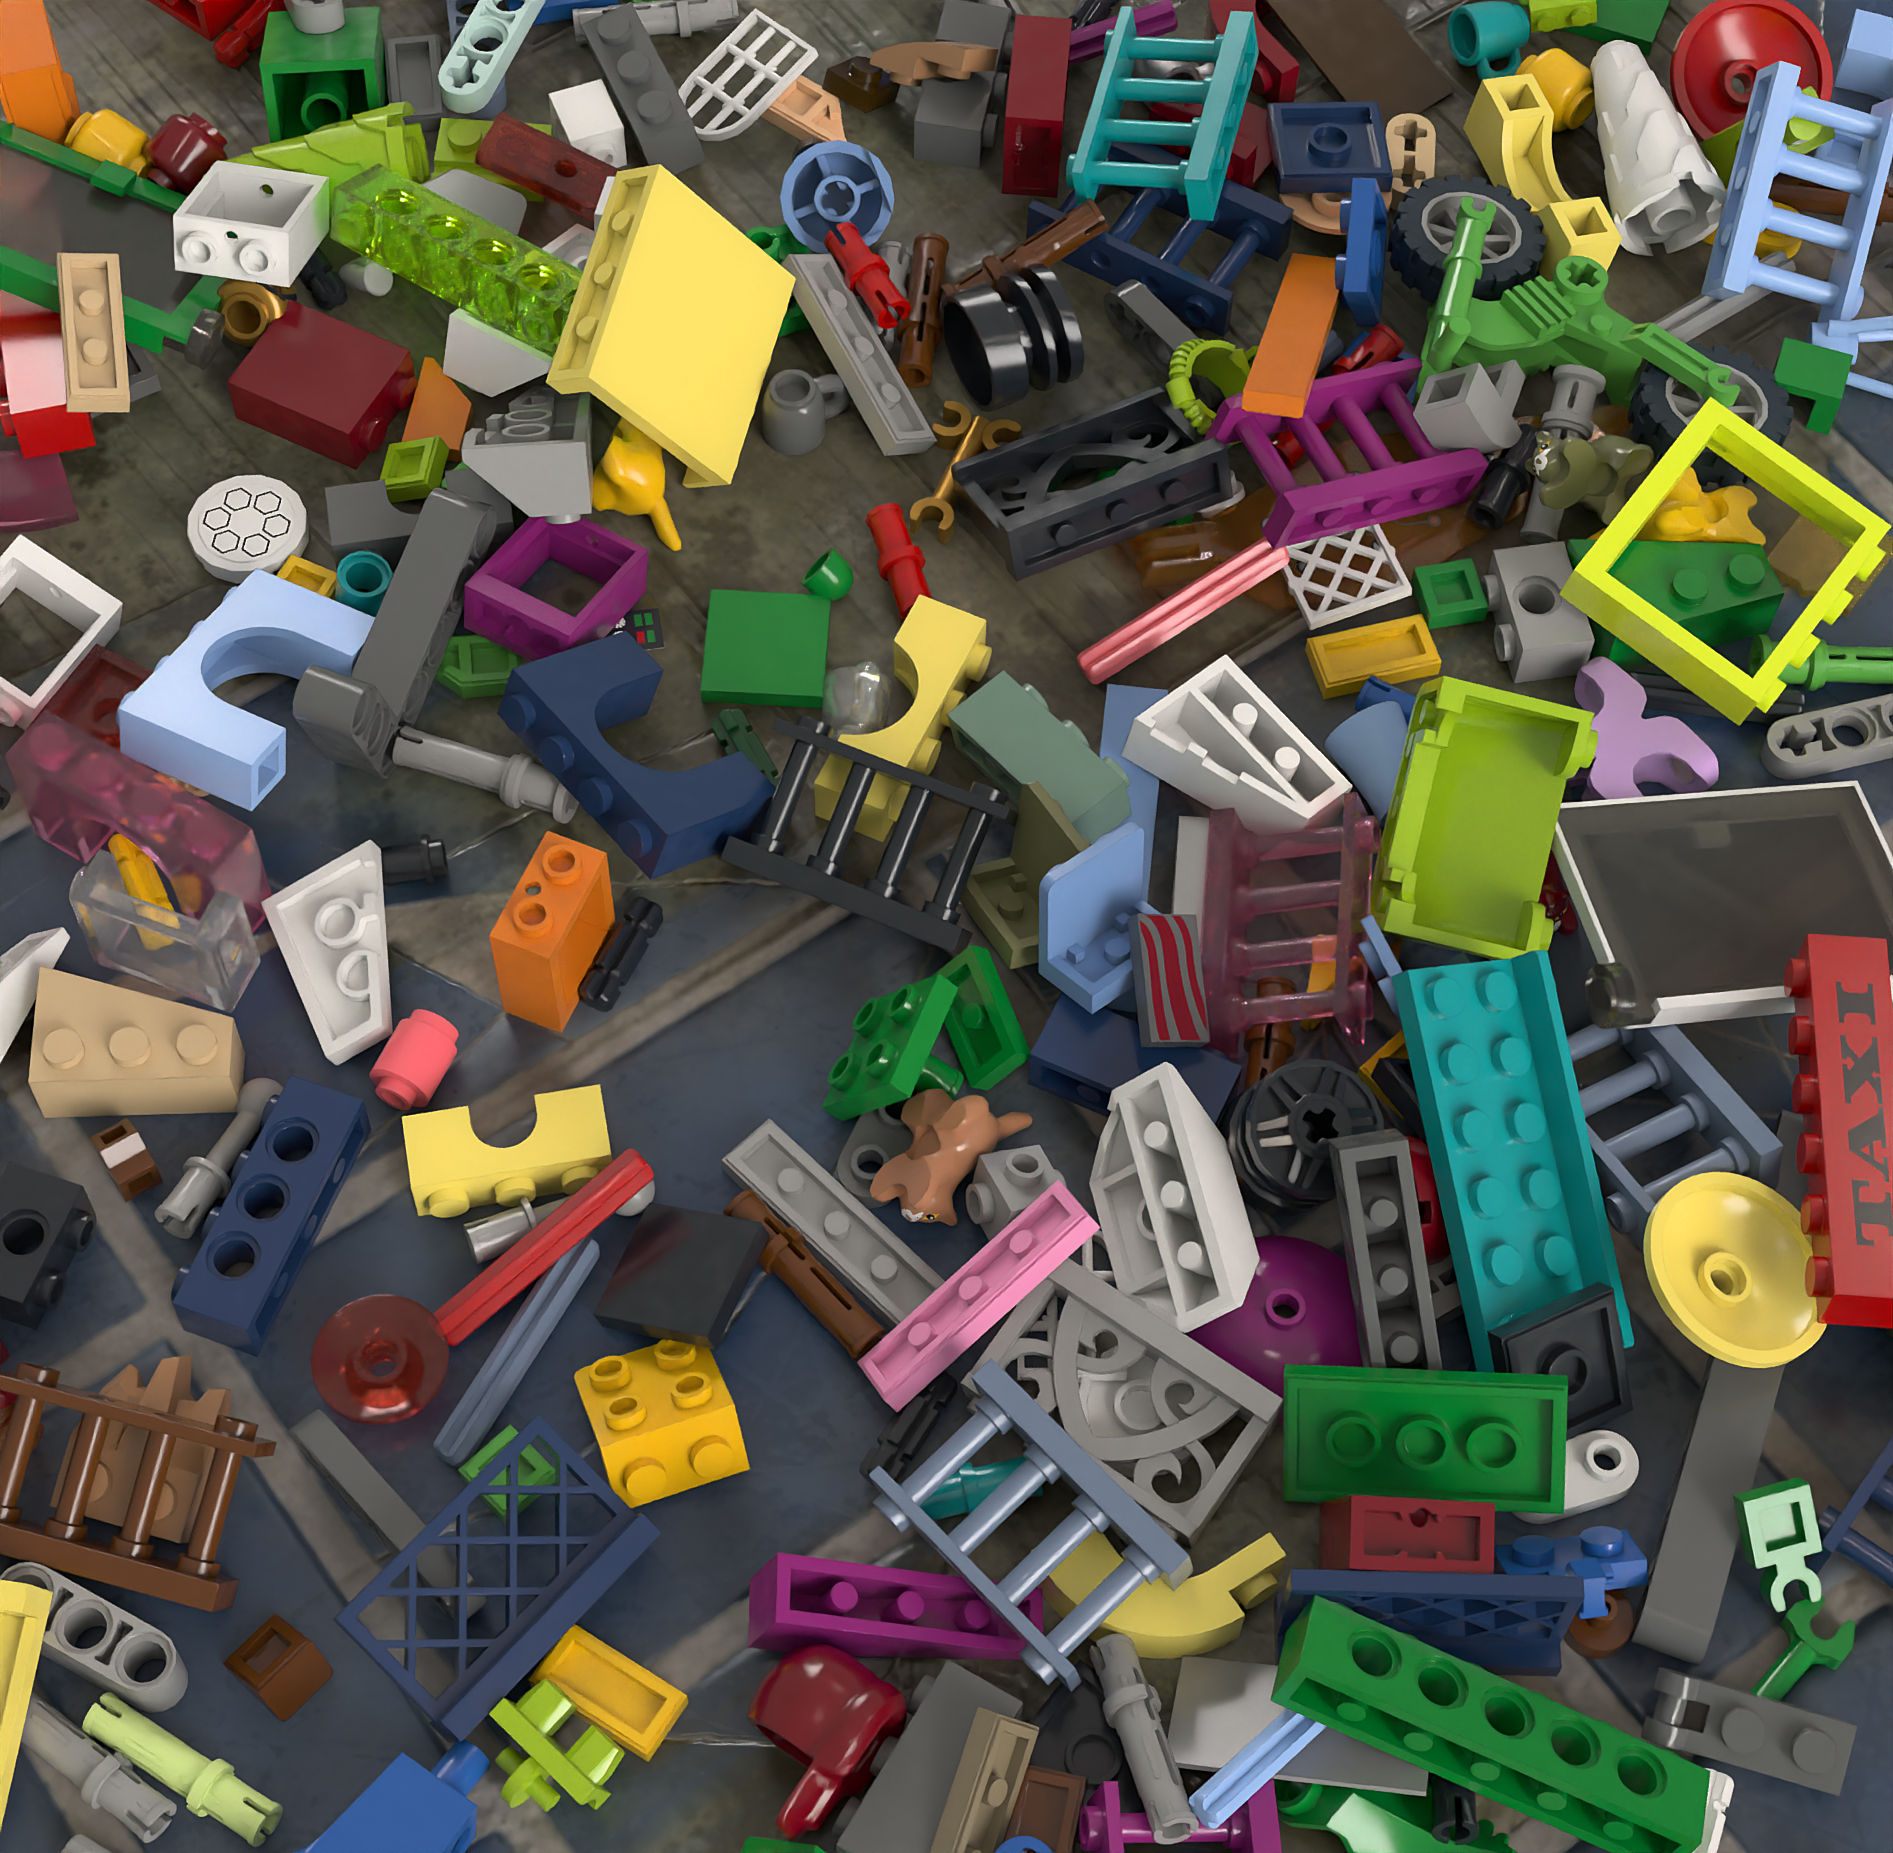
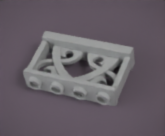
M1070 1258L1063 1261L1018 1303L973 1369L966 1374L960 1383L965 1396L971 1400L966 1409L974 1415L978 1411L975 1404L981 1397L971 1377L989 1359L992 1358L1004 1371L1011 1361L1026 1355H1037L1053 1360V1373L1045 1369H1033L1020 1377L1021 1380H1032L1039 1385L1040 1392L1034 1401L1048 1415L1058 1408L1065 1432L1174 1541L1177 1540L1190 1549L1197 1542L1199 1535L1265 1438L1270 1436L1284 1415V1405L1281 1397ZM1055 1295L1065 1301L1054 1344L1039 1339L1025 1338ZM1102 1332L1112 1334L1118 1342L1116 1352L1108 1358H1093L1079 1354L1080 1344L1091 1351L1097 1352L1093 1345V1340L1096 1335ZM1144 1354L1154 1360L1156 1364L1150 1380L1151 1400L1157 1417L1166 1428L1127 1437L1094 1436L1081 1404L1078 1370L1091 1374H1112L1130 1367ZM1177 1383L1187 1384L1194 1391L1193 1399L1186 1404L1177 1403L1180 1410L1189 1416L1182 1421H1179L1173 1414L1165 1399L1167 1389ZM1237 1415L1248 1424L1216 1469L1212 1458L1200 1441L1214 1434ZM1025 1442L1022 1447L1027 1450L1030 1446ZM1186 1449L1199 1465L1202 1478L1201 1487L1192 1499L1182 1503H1169L1160 1498L1153 1490V1478L1158 1473H1172L1177 1479L1178 1485H1180L1182 1470L1179 1460L1174 1453ZM1136 1463L1134 1483L1106 1464Z

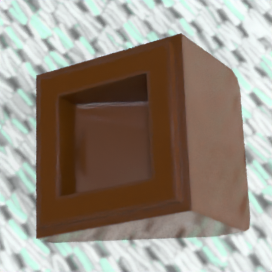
M276 1613L223 1663L226 1669L281 1721L289 1719L333 1675L332 1667L312 1641Z

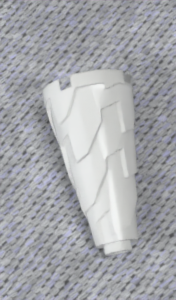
M1614 40L1604 44L1593 58L1590 70L1594 84L1595 110L1598 119L1597 134L1605 165L1604 174L1613 223L1622 237L1620 244L1629 252L1646 256H1653L1649 245L1653 243L1663 242L1667 254L1689 247L1705 238L1718 227L1722 212L1721 205L1724 204L1725 196L1727 195L1724 184L1718 177L1715 168L1705 158L1684 117L1679 112H1676L1665 89L1660 86L1653 70H1650L1638 45L1623 40Z

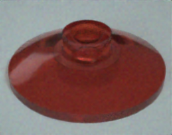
M388 1294L363 1297L340 1308L326 1321L319 1331L311 1355V1370L314 1383L326 1404L342 1417L369 1425L395 1423L411 1417L422 1410L441 1389L449 1367L448 1342L437 1318L416 1301ZM381 1361H391L396 1365L394 1371L385 1376L377 1377L371 1373L373 1367Z

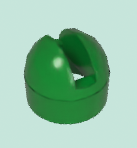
M830 548L809 567L802 577L800 584L811 594L831 597V601L841 599L849 593L852 587L853 570L836 550Z

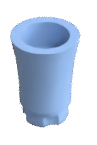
M1394 701L1378 703L1354 714L1341 723L1328 736L1324 744L1326 752L1351 779L1367 801L1382 827H1385L1408 729L1400 704Z

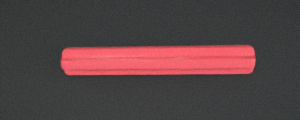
M1266 537L1261 538L1079 653L1077 661L1082 674L1092 685L1103 682L1288 565L1290 559L1287 548L1282 547L1273 550Z

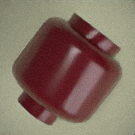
M193 112L189 118L181 114H173L143 148V156L152 167L146 174V177L155 184L175 192L179 191L188 197L202 180L203 175L207 174L213 163L217 160L228 159L223 149L228 142L209 122L197 113Z

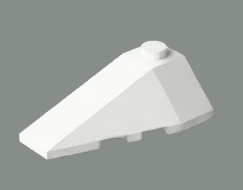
M577 223L449 315L443 374L465 384L473 391L493 397L548 373L595 238V231Z

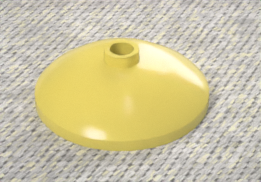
M1708 1172L1691 1176L1671 1188L1657 1202L1645 1228L1643 1249L1645 1267L1652 1290L1659 1304L1683 1335L1699 1348L1718 1359L1750 1368H1769L1788 1363L1803 1354L1818 1341L1825 1331L1827 1324L1818 1323L1816 1298L1808 1297L1806 1294L1805 1270L1809 1256H1813L1811 1235H1804L1801 1230V1213L1770 1187L1749 1177L1727 1172Z

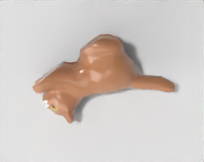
M943 1089L922 1091L906 1102L901 1114V1120L913 1133L912 1144L905 1152L894 1157L880 1168L874 1176L870 1187L871 1197L882 1203L899 1197L902 1215L910 1222L932 1223L941 1221L954 1226L957 1224L958 1218L953 1208L952 1195L958 1184L969 1172L976 1168L979 1155L992 1153L998 1142L1020 1130L1028 1128L1032 1124V1117L1026 1112H1010L996 1118L989 1111L988 1102L982 1096L968 1095L954 1101Z

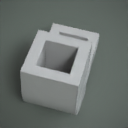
M1515 359L1484 368L1478 362L1430 375L1426 379L1413 416L1431 445L1441 451L1448 450L1452 453L1476 448L1479 449L1481 454L1512 447L1522 435V431L1512 417V413L1523 386L1525 375Z

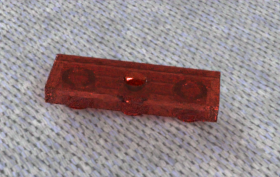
M501 111L477 149L474 163L593 221L607 176L615 177L617 171H622Z

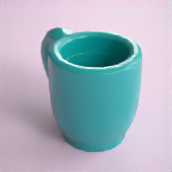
M1484 1L1461 5L1455 8L1449 17L1447 26L1448 42L1454 58L1464 66L1476 65V72L1481 82L1483 79L1514 76L1517 69L1521 65L1519 48L1526 45L1530 34V24L1525 10L1520 5L1504 1ZM1508 57L1509 65L1505 69L1495 71L1489 67L1488 63Z

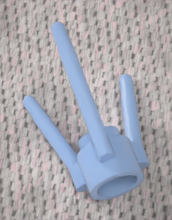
M1893 315L1851 321L1828 320V323L1810 322L1806 343L1853 355L1851 365H1855L1859 342L1893 340ZM1849 372L1846 381L1847 385L1893 399V385Z

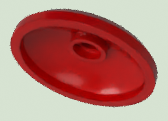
M1717 0L1696 14L1686 25L1673 50L1670 65V86L1677 111L1684 117L1691 132L1698 141L1702 142L1743 120L1746 117L1757 71L1778 61L1800 66L1801 70L1797 86L1801 89L1812 86L1819 99L1830 102L1833 87V70L1830 54L1821 33L1801 10L1785 0ZM1732 78H1737L1743 83V94H1738L1732 89Z

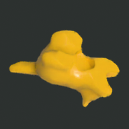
M621 416L611 435L610 444L593 473L592 506L599 511L615 510L629 517L648 514L651 517L658 538L672 551L681 550V539L675 528L668 505L663 498L665 492V468L662 460V450L664 448Z
M1689 467L1632 540L1761 544L1762 547L1766 543L1763 533L1752 524L1748 517V511L1757 504V497L1754 493L1743 486H1727L1709 493L1702 492L1696 473L1691 467ZM1606 528L1601 529L1587 539L1598 540Z

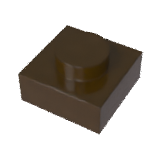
M856 56L828 68L822 89L866 114L895 101L900 84L889 79L890 74L883 71V68L871 65V58Z

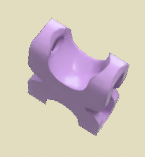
M1605 657L1591 659L1579 669L1574 688L1575 697L1585 711L1594 713L1591 729L1598 732L1596 752L1591 765L1588 768L1579 767L1575 776L1567 779L1570 787L1581 784L1585 786L1581 802L1644 797L1636 786L1644 781L1662 783L1678 794L1705 792L1717 782L1719 768L1715 754L1687 725L1677 718L1666 715L1646 720L1641 717L1647 701L1644 688L1623 669ZM1650 833L1625 836L1638 843H1642L1648 838Z

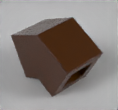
M128 1118L90 1137L106 1170L125 1202L163 1182L156 1163L146 1149L138 1131Z

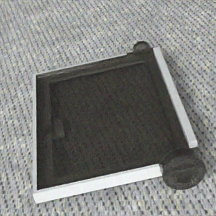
M1858 781L1561 803L1551 848L1598 961V964L1592 966L1588 972L1585 984V999L1589 1015L1599 1028L1612 1029L1624 1027L1625 1029L1793 1013L1795 1012L1794 998L1786 997L1784 992L1785 966L1789 958L1797 957L1807 934L1887 939L1893 1003V856Z

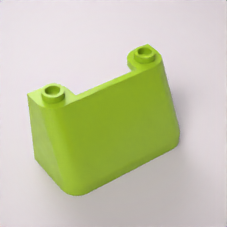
M1447 676L1424 683L1417 694L1412 709L1364 918L1372 914L1382 934L1385 936L1495 960L1510 959L1534 950L1548 951L1553 935L1554 923L1552 919L1545 918V906L1538 903L1566 781L1575 776L1579 767L1588 768L1596 752L1598 732L1591 729L1594 713Z

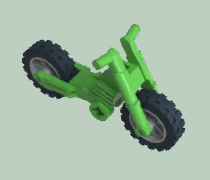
M1445 175L1444 180L1437 181L1435 177L1428 178L1421 182L1419 189L1413 186L1405 193L1403 201H1400L1387 242V252H1392L1389 262L1394 272H1401V281L1410 290L1414 287L1421 291L1420 297L1434 304L1433 307L1428 306L1426 315L1429 325L1420 358L1423 368L1418 374L1419 379L1413 401L1414 408H1416L1427 377L1451 370L1452 362L1460 367L1480 362L1484 368L1515 359L1524 373L1525 379H1527L1528 374L1534 376L1538 374L1539 370L1541 372L1547 370L1550 365L1557 367L1573 364L1591 368L1605 377L1604 390L1611 405L1627 414L1628 423L1634 424L1631 430L1633 440L1636 444L1642 443L1651 447L1654 454V463L1662 459L1710 397L1780 447H1783L1791 429L1790 424L1794 412L1792 406H1787L1790 398L1784 386L1778 387L1774 382L1776 376L1768 368H1758L1754 365L1755 359L1741 353L1739 356L1728 353L1729 348L1713 345L1712 349L1703 348L1702 343L1685 344L1653 322L1637 325L1616 313L1606 304L1604 299V292L1609 279L1608 274L1601 264L1588 257L1568 256L1563 258L1557 264L1551 281L1547 282L1541 275L1536 277L1546 246V235L1541 234L1543 223L1538 215L1532 216L1530 213L1532 207L1523 198L1516 200L1511 196L1512 191L1500 184L1496 188L1487 185V180L1480 177L1472 176L1471 180H1461L1460 175ZM1492 251H1500L1502 255L1498 256ZM1707 446L1690 466L1694 469L1700 486H1707L1708 482L1718 483L1719 488L1735 486L1738 481H1742L1745 485L1754 482L1753 479Z

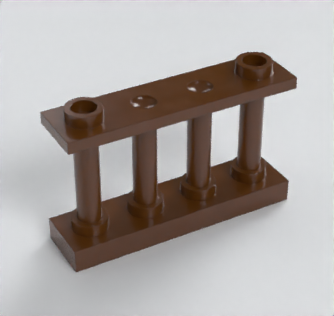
M19 1362L16 1372H0V1390L17 1394L0 1455V1554L209 1612L232 1607L240 1579L218 1574L221 1563L215 1560L243 1455L252 1458L273 1456L277 1442L256 1437L259 1425L250 1421L217 1415L215 1424L212 1425L59 1384L58 1380L61 1372L49 1367ZM45 1402L81 1411L83 1414L55 1516L47 1517L43 1526L20 1519L23 1509L16 1505ZM110 1420L148 1429L149 1432L121 1534L113 1535L111 1544L87 1538L88 1526L82 1524ZM176 1438H181L214 1447L215 1451L187 1553H179L178 1560L175 1562L153 1556L152 1553L155 1545L148 1541Z

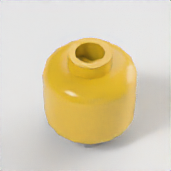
M1552 48L1544 51L1539 56L1535 54L1530 55L1521 63L1515 75L1533 74L1554 113L1552 132H1561L1567 128L1572 130L1578 128L1589 118L1595 109L1594 84L1591 70L1561 49Z
M102 109L94 114L88 111L83 113L73 124L66 137L65 147L102 162L108 160L137 172V176L143 179H147L146 174L152 168L143 156V148L150 140L149 135L112 110ZM79 175V176H81L82 178H84L85 180H87L88 182H90V179H89V178H86V177H84V176H82V175ZM101 189L102 191H104V192H106V193H109V194L114 195L113 193H110V192H108V191H105V190Z

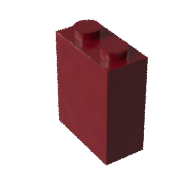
M289 299L284 315L273 320L228 379L227 384L237 419L357 470L369 452H375L382 445L387 428L398 412L406 410L411 405L416 387L418 386V380L415 377L410 350Z

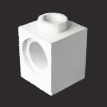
M602 79L548 94L553 134L574 180L593 174L605 173L611 169L627 165L624 126Z

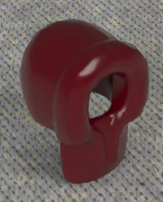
M809 1644L794 1649L783 1656L763 1678L750 1702L746 1716L749 1723L765 1738L808 1769L787 1799L776 1819L775 1826L784 1834L785 1840L796 1842L808 1830L819 1829L842 1797L859 1795L875 1778V1776L869 1773V1770L880 1747L889 1735L900 1738L907 1719L905 1696L895 1686L882 1681L853 1656L827 1644Z

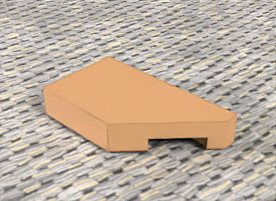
M800 75L761 115V118L801 141L807 138L819 137L827 142L835 140L847 142L843 130L839 98L822 89V86L803 75Z

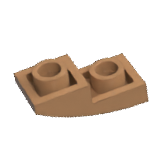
M969 42L902 43L873 52L870 64L891 71L889 79L893 82L920 87L922 86L923 79L946 78L948 76L968 80L970 79L971 72L994 71L999 49Z

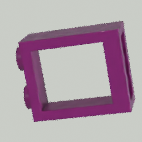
M544 516L529 517L465 584L464 628L531 661L605 638L646 592L648 549L628 538L621 537L588 521L582 516L580 520L566 524L547 523L544 521ZM548 558L604 584L602 589L576 617L519 590Z

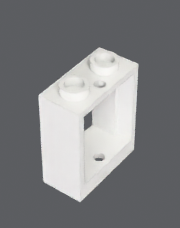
M217 160L173 215L175 270L290 287L329 231V177ZM262 185H269L273 189V194H266L262 189ZM232 231L236 233L238 239L228 238L227 232Z
M20 534L0 557V605L16 587L84 633L31 697L0 677V723L9 727H13L16 724L29 734H32L119 630L123 603Z

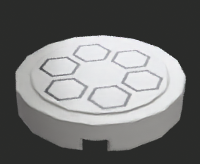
M263 475L235 476L214 484L198 497L188 515L187 536L195 557L203 563L205 570L216 578L238 584L242 583L256 568L274 575L273 572L281 569L291 554L301 557L309 542V520L298 493L282 481Z

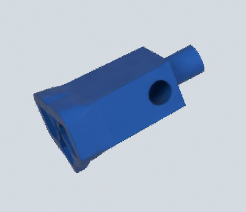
M464 1739L461 1742H455L430 1772L402 1752L317 1840L293 1853H464L476 1837L478 1807L466 1796L490 1769V1762L478 1747Z

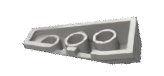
M550 385L533 386L508 403V414H493L486 419V432L484 429L472 428L465 433L461 448L462 461L529 517L544 516V521L547 523L566 524L580 520L581 514H591L593 501V394L589 391L561 394Z

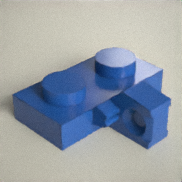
M1596 1526L1585 1529L1580 1535L1550 1539L1539 1535H1528L1515 1539L1512 1544L1494 1546V1574L1583 1576L1585 1598L1576 1613L1580 1619L1608 1616L1605 1590L1648 1585L1647 1558L1626 1529L1618 1530L1613 1527Z

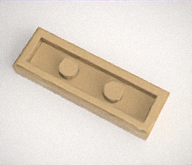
M57 253V279L67 412H129L130 392L119 255L105 253Z

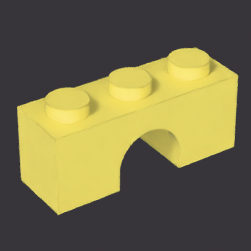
M600 1084L534 1095L537 1111L535 1128L526 1140L508 1148L489 1146L476 1137L468 1106L403 1116L402 1123L410 1184L418 1216L432 1214L435 1217L449 1218L461 1215L471 1207L495 1203L514 1207L519 1206V1199L524 1197L531 1202L537 1196L561 1192L568 1195L575 1194L612 1162Z

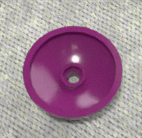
M1289 1236L1254 1237L1260 1259L1242 1306L1184 1334L1281 1397L1284 1405L1285 1364L1363 1367L1347 1262L1331 1250L1308 1240ZM1281 1304L1288 1305L1293 1308L1296 1316L1289 1319L1281 1318L1274 1313L1273 1308ZM1284 1415L1276 1427H1284Z

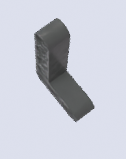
M441 488L433 489L423 505L351 676L349 677L316 665L308 667L303 673L294 695L293 715L326 759L384 779L393 773L397 766L393 762V748L396 738L400 737L407 740L406 737L400 735L401 729L404 726L414 727L464 609L465 584L481 568L491 545L498 516L495 506Z

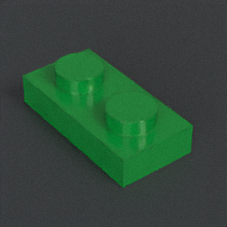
M970 945L934 975L939 973L959 987L944 1023L970 1087L988 1091L1030 1058L1031 1051L988 949Z

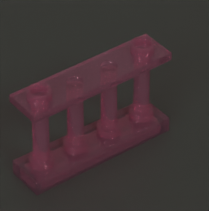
M1357 792L1344 794L1343 826L1256 836L1253 831L1245 829L1235 808L1210 810L1200 938V954L1210 1042L1205 1044V1047L1219 1050L1230 1059L1238 1058L1240 1032H1246L1248 1025L1335 1016L1351 1047L1364 1045L1365 1020L1372 1019L1374 1016V995L1369 980H1367L1368 963L1358 946L1369 940V936L1360 920L1370 915L1372 854H1379L1381 852L1382 839L1377 817L1375 815L1368 816ZM1341 852L1339 880L1254 890L1250 886L1251 869L1257 868L1259 861ZM1339 905L1337 934L1249 944L1246 939L1247 922H1253L1255 915ZM1336 960L1334 990L1245 999L1242 994L1243 977L1250 976L1252 969Z

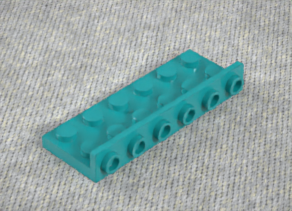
M1534 950L1510 959L1412 969L1391 976L1476 1371L1495 1373L1487 1331L1598 1281L1614 1288L1623 1348L1632 1347L1634 1345V1337L1630 1324L1629 1310L1624 1297L1614 1243L1611 1238L1601 1194L1600 1180L1595 1167L1585 1122V1113L1580 1100L1570 1046L1566 1037L1556 992V983L1547 951Z

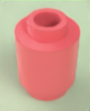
M422 1009L414 1010L409 1019H402L370 1072V1078L377 1086L375 1089L377 1096L388 1105L400 1110H409L411 1106H427L457 1054L455 1042L459 1037L457 1029L443 1017Z

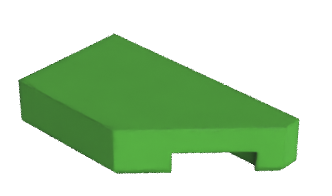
M479 634L452 636L434 678L462 698L503 695L512 668L522 665V656Z

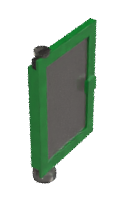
M0 120L1 290L60 314L57 253L118 254L125 341L157 354H161L166 346L183 353L185 363L204 370L212 361L225 328V315L218 312L221 298L216 292L227 278L175 270L173 215L187 199V196L138 177L137 172L108 160L99 161ZM232 231L227 232L228 238L238 239L236 233Z

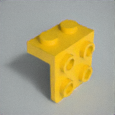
M662 1339L655 1345L621 1356L601 1358L592 1365L583 1367L575 1373L576 1387L598 1443L609 1487L630 1508L750 1469L735 1405L710 1348Z

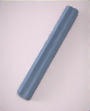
M586 1236L540 1276L433 1444L435 1454L443 1461L461 1468L473 1457L599 1259V1245L592 1238Z

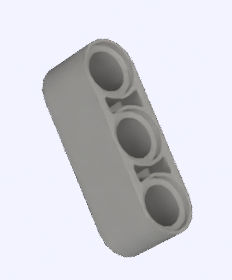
M34 1562L18 1563L8 1568L0 1576V1580L26 1583L53 1592L40 1654L103 1690L114 1693L119 1699L145 1712H163L175 1706L184 1696L188 1686V1671L172 1640L162 1631L44 1565ZM94 1626L107 1628L104 1638L97 1645L87 1649L75 1647L78 1637L85 1630ZM153 1659L166 1661L164 1671L158 1678L144 1683L134 1681L135 1674L143 1663Z

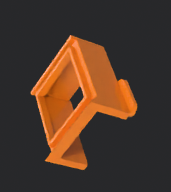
M0 0V100L7 123H14L15 126L64 146L70 129L81 116L73 77L63 72L43 0ZM23 152L28 169L52 165L50 162Z

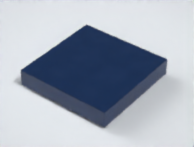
M1378 102L1268 103L1266 121L1279 194L1352 192L1353 178H1376L1381 192H1391L1393 172Z

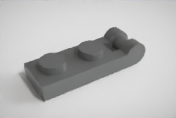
M1664 1667L1658 1668L1653 1688L1660 1691L1654 1716H1646L1641 1738L1665 1747L1684 1750L1840 1796L1858 1727L1854 1722ZM1688 1700L1707 1704L1700 1730L1682 1725Z

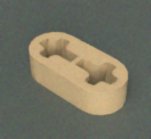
M1413 113L1400 114L1393 117L1388 122L1385 131L1393 172L1390 207L1396 211L1400 201H1403L1405 193L1411 188L1403 186L1402 174H1411V186L1417 189L1420 188L1422 181L1434 177L1435 128L1428 119ZM1406 138L1413 140L1414 151H1404Z

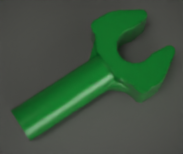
M1821 1596L1820 1601L1813 1603L1808 1599L1795 1603L1780 1622L1781 1628L1788 1636V1647L1749 1692L1781 1701L1811 1664H1822L1830 1669H1837L1852 1650L1855 1632L1854 1621H1846L1832 1638L1820 1639L1812 1632L1810 1622L1813 1621L1822 1608L1825 1598Z

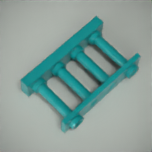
M1121 6L1115 28L1108 29L1105 35V61L1077 154L1071 153L1067 161L1066 182L1068 188L1075 189L1078 206L1088 198H1091L1093 201L1095 200L1099 184L1178 189L1180 195L1187 196L1191 220H1214L1259 55L1253 12L1231 11L1225 34H1218L1215 40L1137 36L1132 7ZM1136 59L1214 63L1215 67L1213 76L1206 75L1204 81L1131 77ZM1124 100L1202 104L1203 107L1201 117H1194L1192 123L1119 119ZM1111 142L1190 146L1191 148L1189 160H1182L1180 165L1106 161Z

